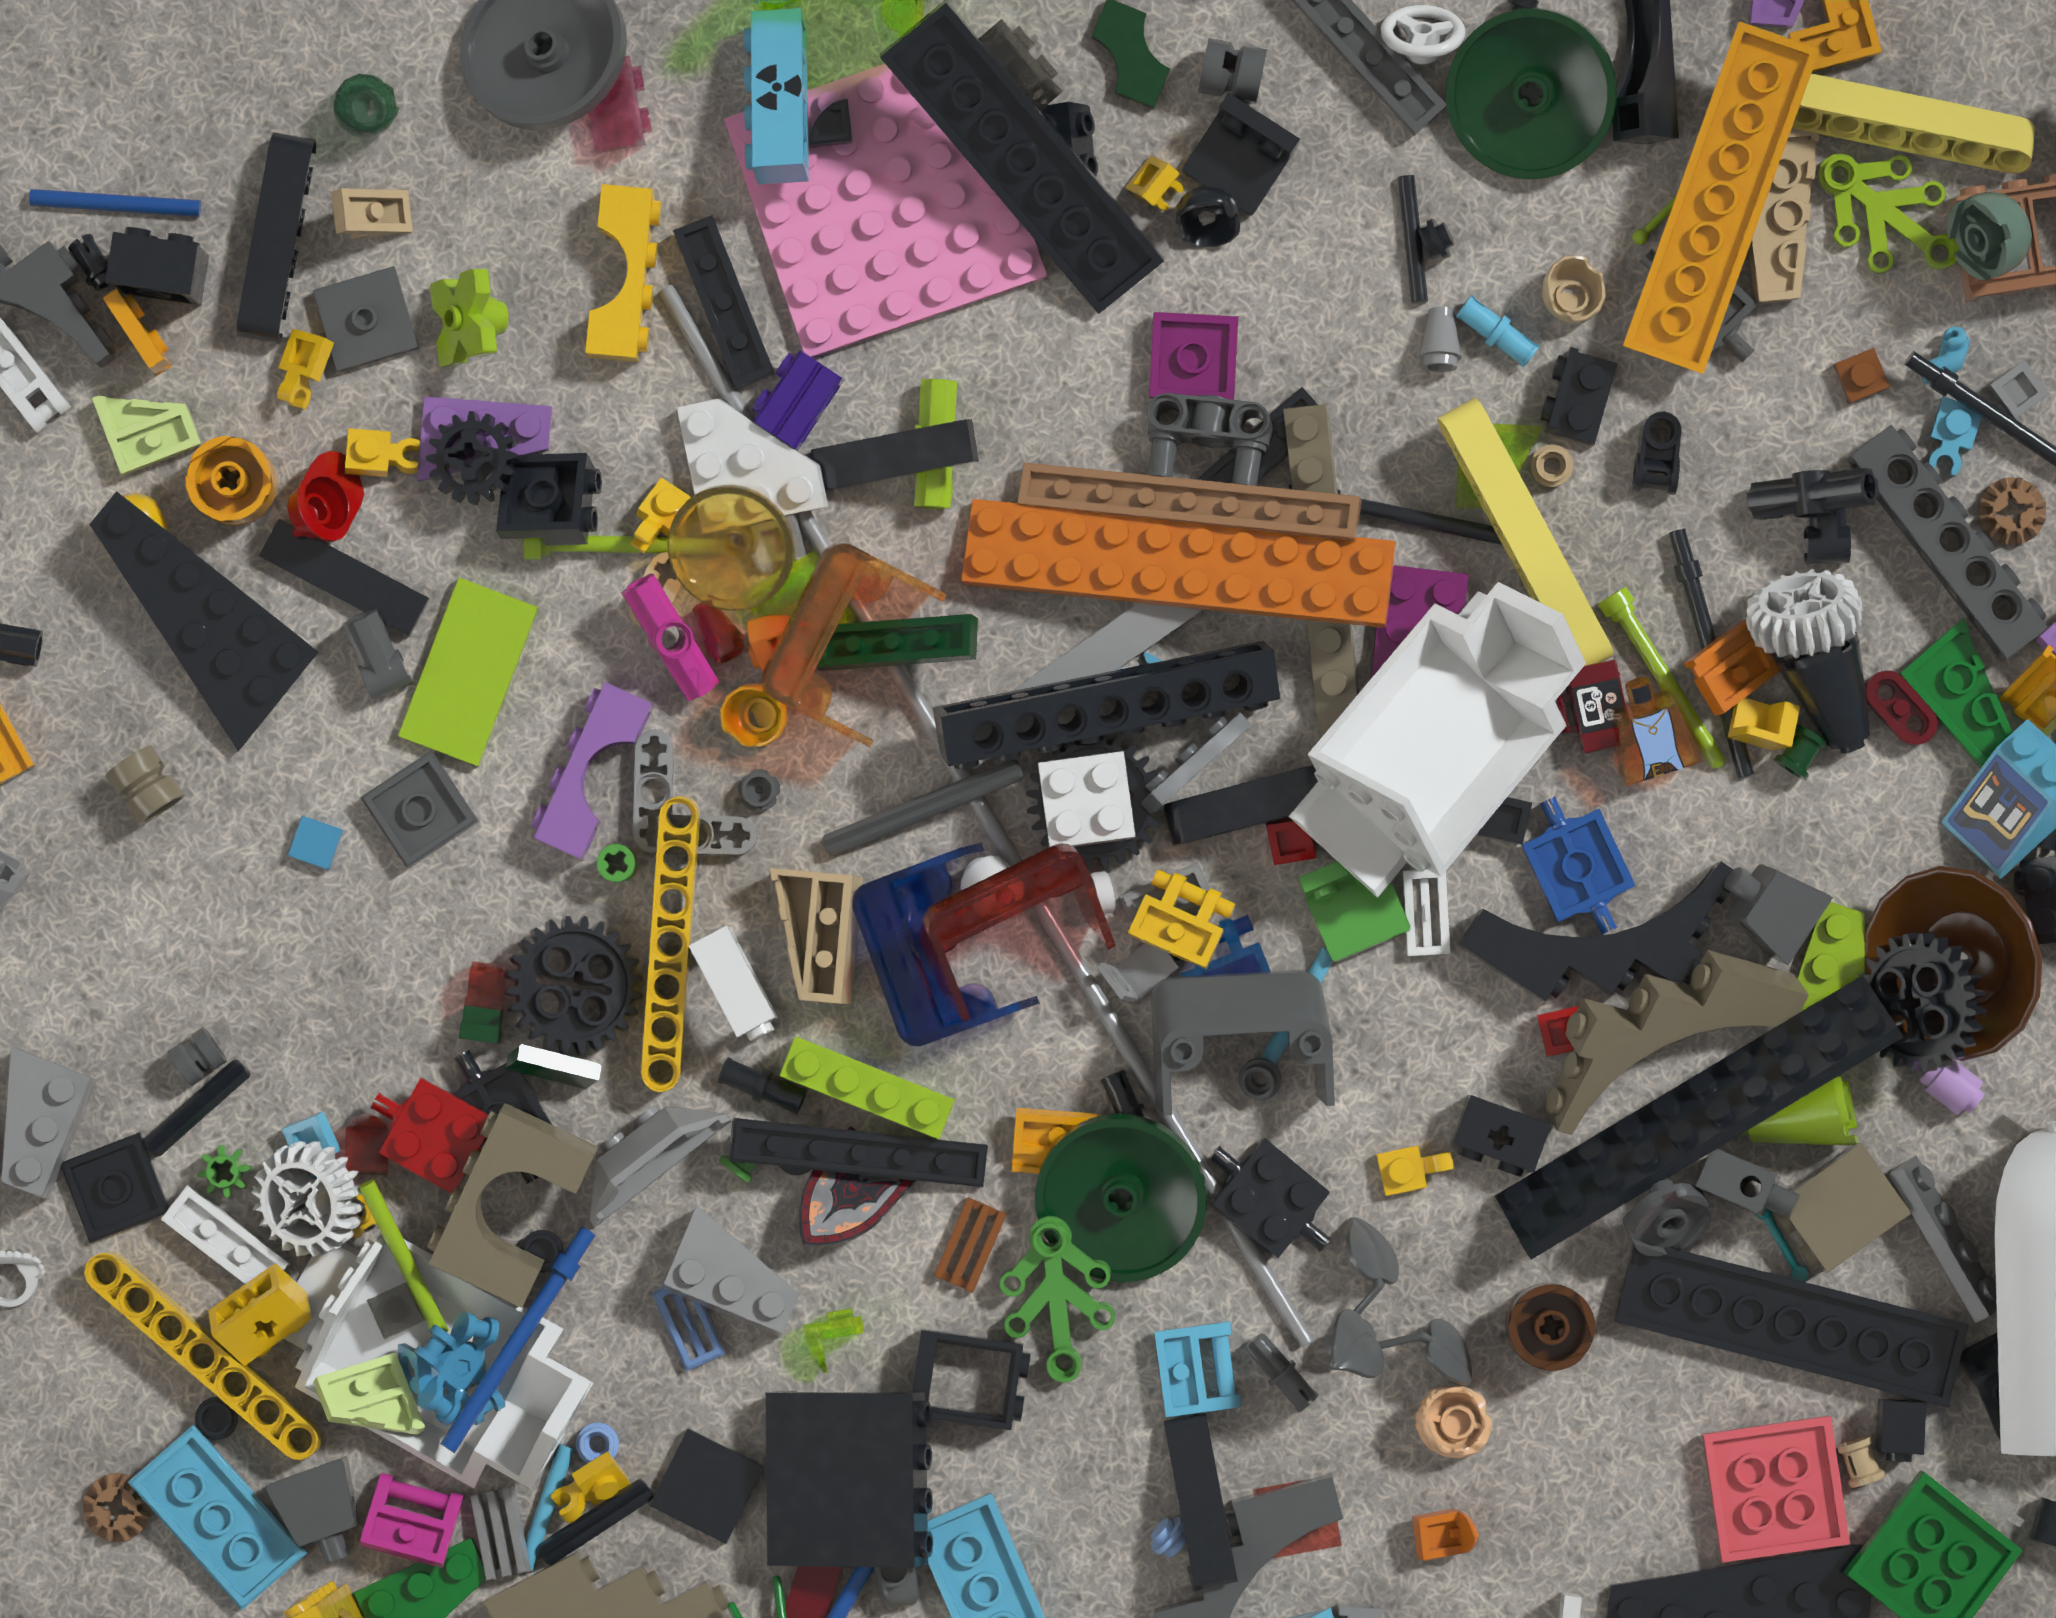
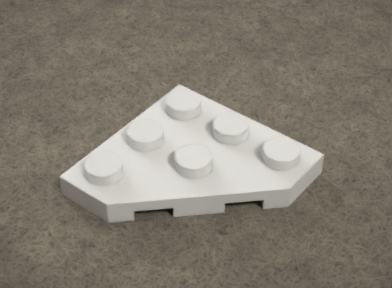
M722 399L677 407L702 533L828 507L820 465L735 410L734 407Z

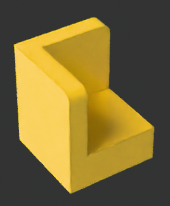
M1745 697L1733 708L1727 737L1770 751L1790 748L1793 744L1800 706L1786 701L1769 705Z

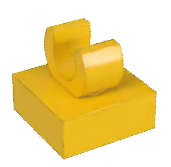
M1151 155L1125 187L1136 199L1164 211L1170 208L1162 199L1165 191L1170 187L1175 192L1181 194L1184 190L1181 183L1175 180L1180 173L1168 162Z

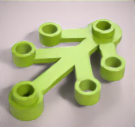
M1833 154L1827 157L1820 165L1818 181L1825 192L1833 195L1837 222L1833 238L1838 246L1850 248L1860 238V230L1853 223L1852 196L1865 206L1871 251L1867 257V265L1872 272L1876 274L1886 273L1894 263L1893 254L1888 250L1885 222L1923 251L1924 261L1930 268L1945 270L1957 261L1954 253L1959 251L1955 239L1949 240L1948 235L1945 234L1932 236L1896 208L1923 204L1930 208L1937 207L1944 201L1946 196L1945 188L1941 183L1928 181L1920 187L1876 192L1863 181L1888 177L1896 182L1905 180L1912 171L1911 161L1906 156L1895 155L1886 161L1858 164L1849 155ZM1892 162H1903L1906 166V173L1901 176L1895 175L1891 170ZM1835 168L1845 170L1847 174L1846 181L1843 183L1835 182L1831 176L1832 170ZM1927 187L1938 189L1940 197L1937 201L1931 202L1926 199L1925 189ZM1849 227L1853 230L1854 239L1851 242L1841 240L1839 236L1841 228ZM1935 246H1942L1947 250L1946 260L1938 261L1933 257L1932 250ZM1876 253L1886 255L1888 259L1886 267L1878 268L1874 265L1873 256Z

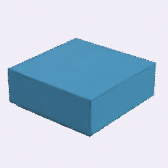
M302 815L288 856L330 870L344 830Z

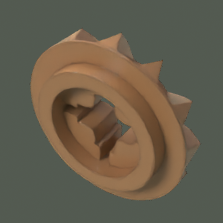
M2002 478L1992 483L1982 494L1978 505L1979 521L1985 533L1993 540L2005 545L2023 544L2038 535L2045 523L2046 501L2039 492L2038 486L2031 484L2023 478ZM2008 493L2015 505L2030 506V508L2018 515L2019 522L2017 524L2019 529H2017L2016 522L2013 523L2011 516L2004 517L2001 515L1996 517V513L2001 512L2002 509L2008 506Z
M124 1473L105 1475L91 1484L83 1498V1518L86 1520L91 1532L106 1541L121 1542L132 1539L144 1530L150 1520L152 1509L128 1483L133 1477ZM120 1490H122V1505L128 1507V1510L134 1511V1514H120L112 1526L111 1511L105 1509V1506L99 1505V1502L114 1501L116 1496L119 1495Z

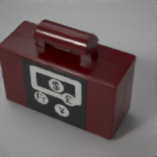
M1616 660L1584 666L1566 687L1567 693L1555 700L1566 723V727L1561 733H1577L1581 754L1628 745L1634 742L1632 726L1630 725L1620 680L1621 673L1618 671ZM1564 701H1570L1575 724L1573 726L1568 725Z

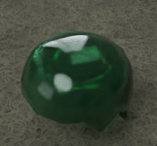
M358 73L343 80L333 95V112L336 121L340 127L356 137L372 138L383 134L393 124L399 111L394 89L375 75ZM372 100L374 110L372 115L368 117L370 101Z

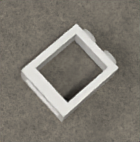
M726 925L689 945L736 1037L742 1038L747 1035L749 1041H754L774 1030L771 1022L776 1020L778 1016L731 927Z

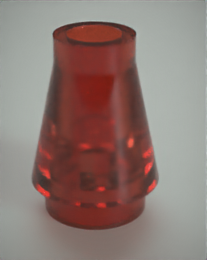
M714 598L704 600L692 609L698 623L707 657H713L716 664H723L738 657L745 651L746 647L743 643L745 636L722 611Z

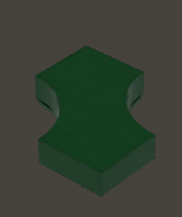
M1106 0L1092 34V39L1103 45L1115 61L1118 72L1115 94L1154 109L1170 68L1160 63L1152 55L1146 44L1144 23L1147 13L1115 0Z

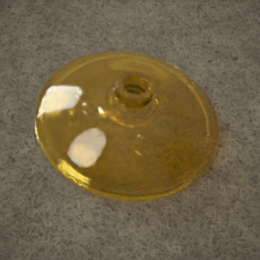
M718 485L693 495L675 515L668 534L669 561L680 584L700 602L721 610H747L767 602L785 584L794 563V538L786 517L769 498L744 486ZM731 535H740L744 540V545L736 546L733 544Z

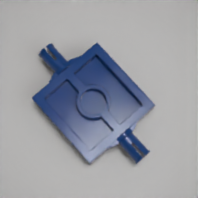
M1556 796L1548 799V801L1539 803L1551 827L1547 828L1541 836L1522 844L1521 847L1556 921L1560 922L1577 913L1591 912L1601 935L1609 932V930L1618 928L1606 904L1617 894L1636 885L1600 809L1580 818L1566 819ZM1548 801H1549V803H1550V805H1551V807H1552V809H1553V811H1554V814H1553V812H1552V810H1551V808H1550V806H1549V804H1548Z

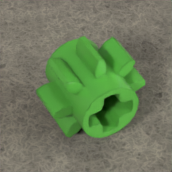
M219 1145V1156L202 1155L203 1160L208 1165L206 1171L197 1173V1177L208 1178L211 1183L207 1187L206 1192L208 1194L213 1193L220 1187L223 1188L225 1198L232 1197L231 1186L237 1185L243 1189L248 1187V1184L241 1178L243 1172L252 1170L253 1166H242L239 1160L244 1152L242 1149H238L233 1155H227L226 1146ZM230 1161L233 1164L230 1168V1172L234 1175L233 1179L228 1178L219 1181L217 1177L220 1171L216 1168L217 1163L226 1164Z

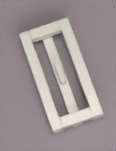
M1418 870L1402 871L1404 912L1410 924V931L1406 933L1407 956L1450 954L1446 872L1440 877L1429 870H1424L1423 872ZM1429 878H1437L1441 946H1432ZM1412 879H1420L1423 947H1416Z

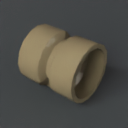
M152 745L144 747L125 758L105 775L118 795H127L129 797L126 807L139 826L155 819L185 796L172 775H162L165 765Z

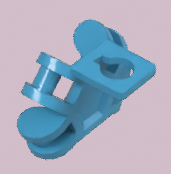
M462 1312L456 1318L450 1334L434 1324L429 1330L433 1336L424 1348L420 1345L415 1349L406 1343L398 1344V1359L410 1390L418 1395V1405L425 1411L433 1410L436 1413L437 1420L443 1425H450L457 1419L461 1409L464 1408L470 1399L466 1391L476 1384L478 1386L486 1374L485 1350L497 1340L499 1334V1321L497 1319L485 1317L482 1320H477L474 1314ZM408 1359L415 1372V1376L412 1377L409 1372ZM443 1388L447 1390V1393L444 1395V1397ZM497 1389L474 1425L482 1423L484 1415L491 1410L500 1411L506 1406L504 1399Z

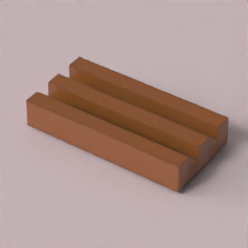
M968 1197L934 1276L973 1293L1007 1214ZM973 1208L980 1211L956 1269L951 1274L945 1270ZM989 1215L996 1219L969 1281L962 1279L961 1276Z

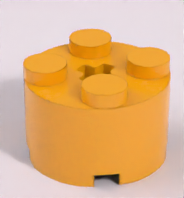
M220 436L210 439L197 448L189 461L185 484L187 493L198 510L218 523L229 526L251 523L266 513L276 497L277 475L271 460L262 450L245 439L231 436ZM229 472L236 476H241L236 481L238 487L234 490H231L229 487H223L227 483L225 475Z

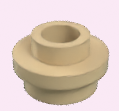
M1551 444L1541 447L1531 459L1530 469L1532 476L1539 484L1545 487H1558L1564 484L1570 478L1573 471L1571 455L1565 448L1559 445ZM1549 458L1557 460L1560 466L1559 471L1555 474L1547 473L1544 469L1545 460Z

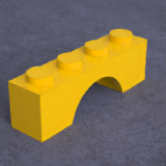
M601 184L597 226L600 232L614 239L624 250L627 259V277L623 288L612 301L602 307L589 311L585 350L588 358L639 362L640 352H648L650 328L642 327L644 310H652L654 286L647 285L646 282L648 268H656L658 243H652L650 240L652 226H660L662 201L654 200L655 194L651 188Z

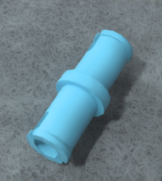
M1473 295L1468 298L1455 316L1486 338L1485 344L1489 347L1497 346L1522 367H1525L1540 346L1509 324L1511 320L1505 315L1502 318L1475 299Z

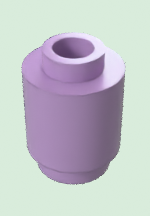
M1952 1060V1066L1923 1072L1918 1081L1926 1086L1924 1091L1956 1115L1960 1114L1963 1110L1971 1113L1985 1094L1980 1090L1983 1081L1956 1060Z

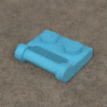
M1230 1321L1154 1331L1165 1417L1242 1407L1241 1396L1239 1393L1236 1394L1228 1339V1335L1232 1334ZM1211 1338L1219 1393V1396L1206 1398L1199 1339Z

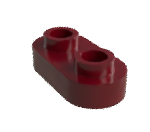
M1885 670L1874 674L1868 679L1865 684L1867 705L1901 742L1912 746L1921 745L1928 742L1935 735L1938 725L1935 712L1900 674ZM1881 685L1891 687L1893 695L1890 700L1884 701L1878 696V689ZM1915 716L1920 719L1922 725L1918 732H1911L1907 728L1906 723L1909 717Z

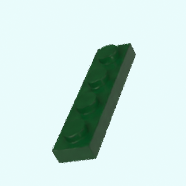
M972 614L818 625L815 626L813 667L820 671L976 660L978 618Z

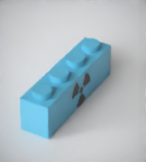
M801 8L751 11V27L744 28L745 52L751 53V66L744 67V83L746 92H751L752 105H745L744 107L746 130H752V144H745L747 170L753 169L758 185L808 182L807 25Z

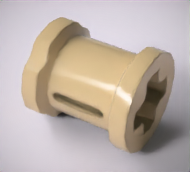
M1872 1435L1861 1436L1836 1446L1837 1453L1843 1454L1851 1477L1848 1480L1851 1488L1864 1486L1886 1477L1884 1470L1879 1469L1871 1446L1874 1442Z

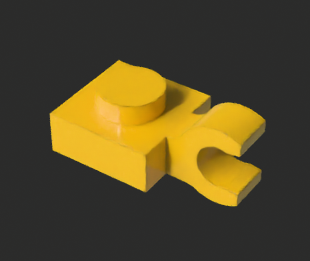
M293 328L278 366L279 369L287 373L278 388L277 399L289 402V405L305 410L311 399L309 381L320 382L334 342L325 337Z
M661 477L637 510L636 516L644 521L633 536L635 538L630 545L645 554L660 532L672 538L695 506L696 500Z
M1416 1145L1376 1154L1385 1196L1426 1188L1425 1174L1454 1169L1450 1151L1421 1157L1419 1146Z
M607 1451L573 1472L571 1475L575 1481L567 1486L556 1489L551 1494V1498L558 1507L570 1502L559 1513L567 1523H571L582 1515L588 1501L593 1506H596L602 1501L612 1498L618 1491L628 1486L630 1482L623 1469Z

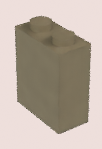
M1858 1143L1846 1149L1790 1189V1191L1800 1194L1790 1218L1776 1212L1773 1216L1787 1235L1794 1231L1803 1246L1798 1251L1812 1270L1819 1266L1822 1272L1828 1273L1909 1216L1911 1212L1863 1144Z

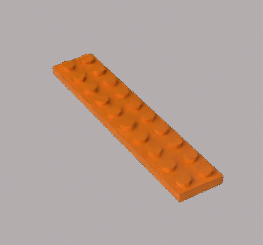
M973 499L961 581L963 585L1386 628L1396 542L1356 537V542Z

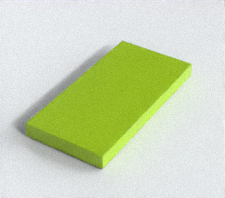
M458 577L398 737L479 767L539 607Z

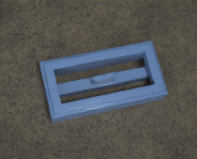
M664 1289L652 1292L686 1371L726 1354L705 1306L693 1301L714 1349L706 1352L683 1298ZM672 1295L698 1357L690 1359L664 1300V1296Z

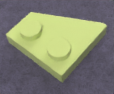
M95 396L92 398L120 474L123 476L202 445L186 404L158 403L138 399L127 400L107 398L106 396Z
M396 1352L318 1376L313 1382L328 1422L415 1435L422 1433L425 1428Z

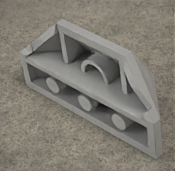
M654 1105L634 1120L638 1128L626 1138L620 1131L600 1147L605 1154L597 1159L590 1212L591 1223L595 1227L601 1224L732 1122L729 1115L668 1106L659 1111Z

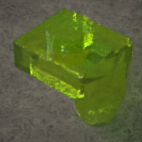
M852 1308L828 1311V1320L803 1324L805 1341L809 1352L823 1373H828L823 1339L864 1333L863 1314L854 1316Z

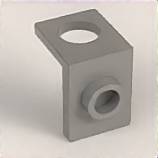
M1143 943L1116 967L1105 963H1100L1097 966L1121 1000L1134 1004L1141 1003L1152 993L1153 988L1158 982L1173 976L1181 968L1171 954L1147 943Z

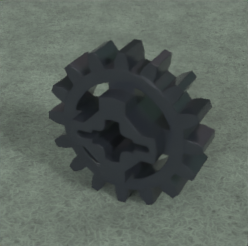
M469 411L467 421L465 422L455 414L452 416L453 427L449 429L442 424L438 426L443 434L441 440L430 439L429 441L437 449L436 454L426 456V461L437 466V468L429 473V476L435 481L443 480L438 490L445 495L453 490L452 499L458 503H461L466 495L468 502L473 506H478L481 495L488 501L493 502L495 501V494L493 492L495 489L498 488L506 493L509 491L507 484L504 482L506 477L517 478L518 473L510 468L511 463L521 461L520 455L510 451L511 448L518 444V441L513 436L504 437L509 427L503 422L495 425V417L488 413L485 414L481 422L479 415L474 411ZM483 432L490 434L494 438L498 448L486 446V437L483 436ZM459 437H461V439L452 447V445L454 444V442H455ZM475 451L483 455L480 459L473 460L472 466L463 461L474 457ZM449 468L461 471V479L464 481V485L455 481ZM494 469H496L495 472H494V474H493L488 480H486V478L488 477V475H489Z

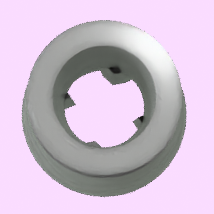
M1433 307L1428 310V318L1419 358L1423 361V369L1440 373L1454 371L1457 369V361L1462 358L1454 310L1452 308Z

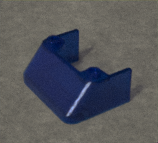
M982 843L960 847L861 885L854 893L852 899L853 911L897 1033L908 1045L923 1046L1040 1004L1038 997L1034 996L998 1009L992 992L984 985L973 983L956 989L928 908L941 904L951 893L952 880L947 865L984 851Z

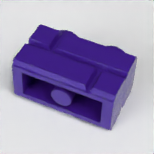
M799 350L796 356L789 353L776 371V375L781 378L772 392L765 389L752 408L754 412L758 413L753 420L756 424L796 450L800 449L845 381L844 378Z

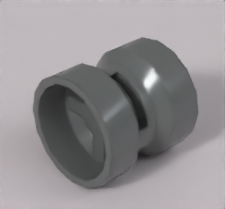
M204 1027L192 1034L191 1041L185 1045L178 1044L168 1051L171 1061L191 1086L203 1079L204 1072L210 1068L217 1069L227 1062L226 1056Z

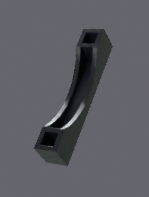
M1625 0L1627 46L1624 66L1617 85V105L1612 121L1613 141L1644 145L1679 139L1670 0Z

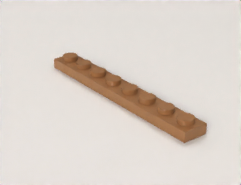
M1026 462L1023 463L1018 504L1353 542H1356L1362 502L1360 496Z

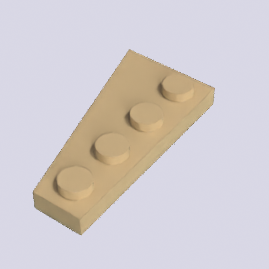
M1795 128L1791 129L1748 249L1754 301L1757 304L1794 301L1800 298L1807 245L1805 243L1807 222L1810 221L1811 204H1809L1812 180L1815 179L1816 171L1815 151L1820 134Z

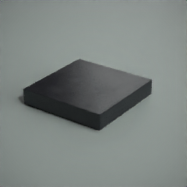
M141 1132L63 1161L61 1164L62 1172L89 1243L162 1216L169 1209L149 1152L143 1143L144 1139Z
M688 1428L650 1506L727 1544L765 1466Z

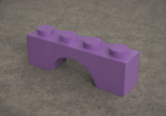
M606 682L601 690L593 689L584 710L590 713L584 729L576 727L567 746V750L573 752L566 768L559 765L551 780L549 789L555 791L548 807L541 804L532 822L531 827L537 830L534 836L535 839L584 860L601 823L591 811L585 798L584 780L586 772L592 761L602 751L620 744H636L654 707L652 703Z

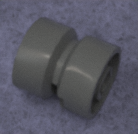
M1208 38L1198 93L1221 97L1227 91L1231 92L1233 96L1241 101L1256 104L1267 49L1243 45L1239 50H1235L1232 42ZM1227 69H1235V71L1231 73Z

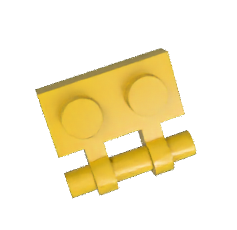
M1158 869L1151 885L1165 890L1164 896L1160 901L1145 894L1130 926L1128 935L1206 970L1224 932L1223 928L1209 923L1211 917L1216 913L1230 919L1236 903L1222 898V893L1210 888L1206 891L1186 882L1187 877L1175 872L1174 875H1170ZM1178 898H1183L1201 906L1197 916L1174 907Z

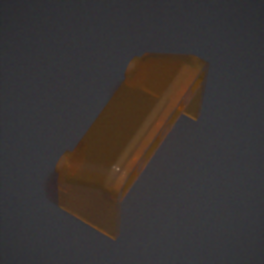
M847 543L830 545L822 553L763 670L761 682L765 693L772 699L803 716L870 748L874 741L873 739L825 715L832 700V690L829 683L823 677L815 674L814 671L851 597L863 602L877 601L885 595L892 580L938 601L943 602L947 594Z

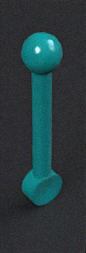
M1767 1209L1764 1217L1757 1215L1758 1218L1764 1219L1792 1269V1279L1805 1282L1809 1275L1808 1270L1798 1264L1771 1216L1772 1211Z

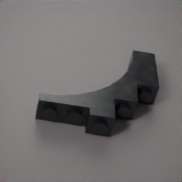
M1722 861L1717 862L1699 885L1670 910L1640 926L1617 933L1588 937L1543 934L1514 925L1485 909H1481L1457 945L1542 1002H1545L1549 995L1554 999L1560 995L1570 979L1564 974L1567 968L1608 995L1613 994L1615 989L1621 992L1624 991L1636 973V970L1631 968L1634 961L1659 978L1680 984L1684 982L1689 985L1693 970L1701 963L1697 959L1702 951L1688 941L1691 937L1698 940L1712 920L1706 914L1715 901L1722 904L1730 894V891L1725 889L1724 883L1733 869Z

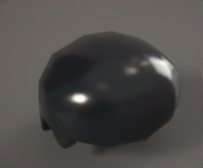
M1198 187L1184 193L1176 206V224L1179 225L1182 240L1199 247H1218L1235 239L1240 232V215L1238 204L1232 195L1217 187ZM1203 211L1214 213L1215 221L1202 225V222L1199 221V215Z

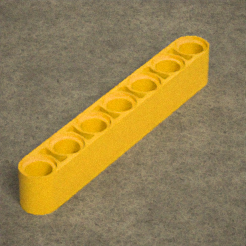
M684 795L674 796L667 800L659 813L641 1065L643 1082L648 1088L657 1092L668 1091L675 1086L680 1079L683 1065L691 953L689 945H691L700 826V810L697 803L692 798ZM681 803L689 807L692 817L687 826L678 827L670 822L668 812L673 804ZM679 846L686 850L689 860L685 868L676 870L668 866L665 860L668 848ZM668 889H677L682 892L686 902L683 910L679 912L667 910L662 903L663 893ZM671 931L680 936L682 949L679 953L670 955L662 951L659 939L665 932ZM668 974L677 979L679 982V992L677 995L665 997L658 992L656 982L661 975ZM660 1017L670 1018L676 1025L675 1036L667 1040L660 1039L654 1033V1021ZM656 1060H665L670 1063L673 1068L672 1079L667 1082L655 1080L650 1072L651 1064Z
M105 1252L94 1255L88 1260L84 1275L86 1282L92 1289L281 1452L291 1459L302 1460L312 1456L319 1450L322 1445L323 1436L321 1429L313 1420L248 1364L243 1366L212 1337L211 1333L125 1258L114 1252ZM104 1259L113 1262L117 1269L116 1278L110 1284L102 1282L97 1275V1267ZM136 1287L144 1289L149 1296V1305L143 1312L133 1309L129 1302L130 1293ZM168 1315L178 1318L182 1325L181 1334L175 1340L167 1338L162 1332V1322ZM200 1343L207 1344L214 1352V1361L209 1367L198 1365L194 1359V1350ZM233 1371L243 1374L246 1378L247 1387L242 1395H234L227 1389L226 1379ZM265 1399L272 1400L279 1408V1417L274 1423H267L259 1416V1405ZM304 1428L311 1434L312 1444L307 1451H299L292 1445L291 1434L294 1429Z

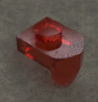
M363 1113L350 1120L346 1125L344 1157H348L345 1166L348 1172L353 1170L359 1171L357 1175H387L388 1158L380 1154L379 1151L389 1135V1127L380 1117L372 1113Z

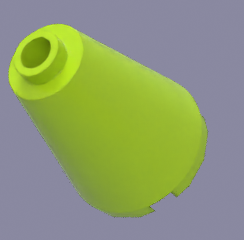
M1841 1076L1834 1078L1741 1135H1749L1752 1143L1839 1146L1858 1144L1859 1137L1854 1134L1850 1135L1849 1129L1858 1127L1848 1080L1842 1081Z

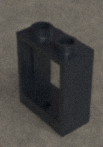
M921 1329L912 1392L926 1391V1401H929L937 1342L1011 1353L1002 1416L931 1405V1419L1011 1430L1012 1421L1021 1422L1025 1396L1016 1395L1018 1379H1027L1031 1353L1023 1352L1024 1343Z

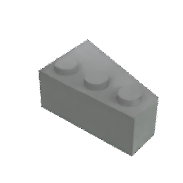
M697 1205L661 1288L777 1337L783 1335L799 1296L795 1289Z

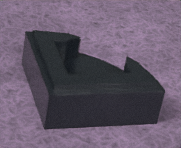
M848 99L832 103L818 116L811 128L810 147L853 143Z

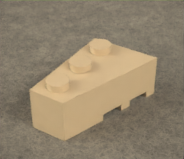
M769 868L772 881L775 883L780 905L778 907L781 921L784 923L789 945L787 949L799 1000L852 1005L864 877Z

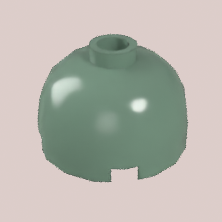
M1997 192L1974 194L1953 205L1948 215L1949 240L1955 238L1960 250L1955 252L1954 255L1965 271L1979 280L1998 278L2022 263L2031 247L2032 232L2029 219L2021 206L2013 198Z

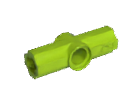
M934 378L921 379L919 424L915 425V429L955 421L957 381ZM953 467L916 474L914 508L951 510Z

